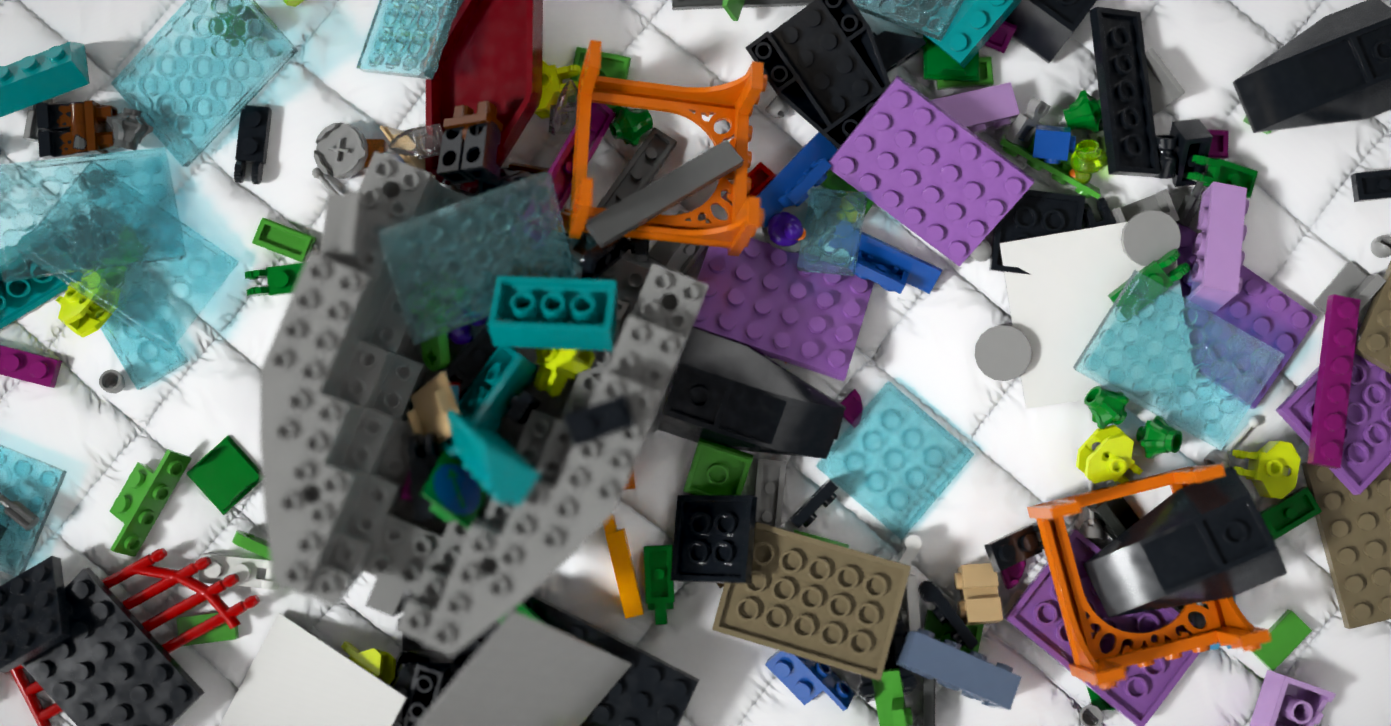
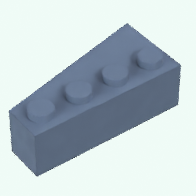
M919 628L918 631H907L896 665L930 680L935 678L939 685L956 691L960 689L962 690L961 695L981 701V704L989 708L1011 710L1022 678L1012 673L1013 667L997 662L996 665L986 662L987 656L975 651H971L970 654L960 650L961 645L945 639L944 643L935 640V634L925 629Z

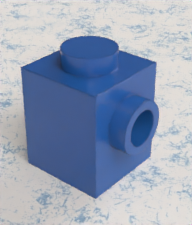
M1036 124L1032 158H1043V162L1049 164H1060L1061 160L1067 161L1068 153H1074L1076 136H1071V127Z

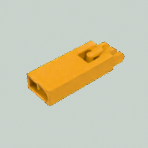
M612 514L603 524L624 616L627 619L644 615L645 610L625 528L618 530L615 516Z

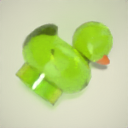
M1083 140L1076 145V151L1070 159L1073 169L1069 171V176L1082 184H1087L1091 181L1093 173L1103 171L1106 168L1107 155L1099 147L1097 141Z

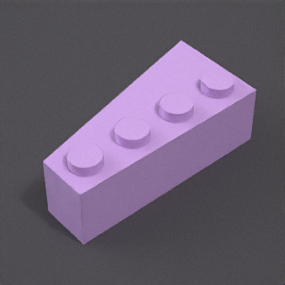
M1011 82L931 100L974 134L987 130L986 128L992 126L995 129L1011 125V120L1020 113Z
M1213 181L1202 193L1196 229L1202 231L1197 235L1193 244L1192 254L1197 255V258L1193 264L1192 271L1188 272L1187 282L1192 283L1190 294L1184 296V306L1216 312L1235 295L1240 293L1243 279L1240 277V268L1245 259V252L1242 251V242L1247 234V226L1244 225V219L1249 209V200L1246 199L1247 188Z
M1267 669L1249 726L1318 725L1324 716L1322 714L1323 709L1328 702L1331 703L1336 693Z

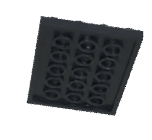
M89 567L82 569L65 587L71 636L21 664L77 726H173L205 693Z

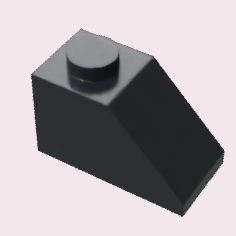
M883 31L878 35L875 32L873 33L887 73L920 53L926 45L925 40L922 38Z
M1200 119L1174 121L1171 125L1170 135L1178 137L1177 146L1173 150V154L1177 157L1178 161L1176 176L1172 178L1173 185L1175 187L1196 185L1197 182L1187 179L1188 173H1202L1205 171L1206 166L1192 162L1193 155L1208 157L1213 136Z

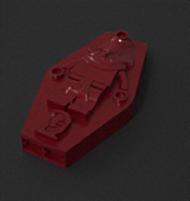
M464 0L429 58L426 68L425 171L434 175L439 183L451 185L449 181L437 174L442 137L446 130L443 127L444 119L453 118L455 106H469L474 110L473 114L477 113L478 102L489 101L497 107L496 119L504 124L503 132H500L501 141L497 148L496 164L499 167H502L538 108L542 96L543 0ZM475 179V182L462 183L459 189L476 194V190L479 189L478 181Z

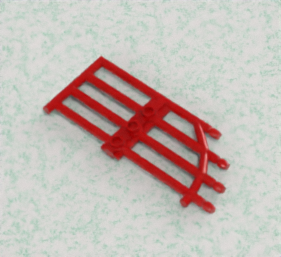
M164 548L157 549L151 555L148 554L101 580L110 589L135 574L162 579L123 600L122 603L128 610L178 583L196 592L194 595L142 622L141 624L149 632L206 600L214 607L218 614L163 643L162 646L168 653L224 623L228 625L230 630L239 626L241 623L237 616L246 612L247 609L255 607L260 602L259 597L253 595L244 601L228 607L218 594L225 591L227 587L234 586L239 581L236 573L228 575L224 580H219L210 586L192 577L199 570H204L212 563L208 556L196 560V563H191L180 570L153 566L155 562L163 560L168 555ZM22 665L10 670L37 725L52 726L49 719L63 712V710L56 703L43 709L36 694L44 689L36 681L30 684Z

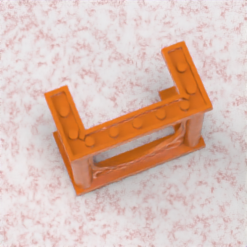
M590 40L578 80L568 238L580 239L582 232L589 233L585 227L586 221L607 209L592 207L594 178H587L592 102L681 115L701 127L710 137L714 146L731 138L729 143L744 160L743 165L719 179L714 193L704 204L683 214L658 215L622 237L728 248V256L739 257L743 249L748 247L749 240L755 237L756 230L763 225L764 209H760V198L750 196L747 198V194L750 193L751 177H747V168H750L752 161V152L748 151V142H751L753 127L749 125V117L752 115L754 104L758 105L760 93L765 92L767 87V75L763 74L764 63L752 61L744 76L732 82L711 87H681L598 76L601 63L602 41ZM702 115L706 117H709V115H713L710 118L709 122L704 121L702 118ZM725 120L730 123V130L728 132L717 134L714 131V125L718 121ZM722 191L728 192L726 195L727 201L721 198ZM716 204L723 207L727 212L728 218L726 220L717 219L711 211V205ZM705 214L706 219L699 221L698 215Z
M1223 464L1188 466L1027 507L1029 517L1036 518L1074 659V663L1069 664L1072 676L1081 679L1083 682H1089L1091 685L1099 686L1100 689H1108L1117 686V681L1127 679L1125 674L1127 666L1135 664L1138 667L1151 666L1155 664L1154 659L1165 657V660L1178 659L1183 657L1182 652L1192 650L1193 653L1205 652L1210 650V645L1220 643L1221 646L1231 645L1232 649L1243 648L1244 652L1261 649L1262 643L1271 641L1269 630L1253 626L1243 615L1233 597L1202 602V604L1206 603L1207 608L1196 603L1185 605L1171 622L1153 631L1144 633L1125 632L1110 626L1097 616L1087 602L1079 578L1064 516L1082 512L1081 507L1170 485L1173 494L1175 491L1192 483L1226 476ZM1197 611L1204 616L1206 624L1203 628H1195L1190 624L1188 615L1191 612ZM1096 623L1100 630L1092 638L1091 632L1094 631L1091 628V624ZM1183 625L1191 633L1179 631V635H1177L1176 627ZM1112 633L1115 638L1114 646L1109 652L1102 653L1099 647L1100 641L1104 635ZM1154 634L1157 636L1156 642L1151 641V636ZM1130 639L1132 642L1131 647L1126 645L1121 650L1122 641Z

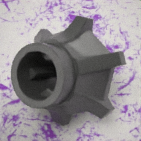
M124 107L123 113L120 112L118 115L111 117L107 116L106 121L113 132V146L137 151L138 144L141 143L142 139L153 132L154 127L148 125L143 117H141L142 111Z

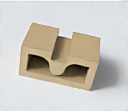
M991 563L961 565L957 569L958 573H954L955 589L960 590L961 601L957 602V613L960 618L963 619L966 626L996 624L1003 621L1001 599L998 595L997 587L999 586L997 572H994Z

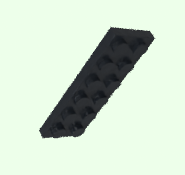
M1095 7L1089 13L1109 175L1141 177L1160 175L1141 12Z

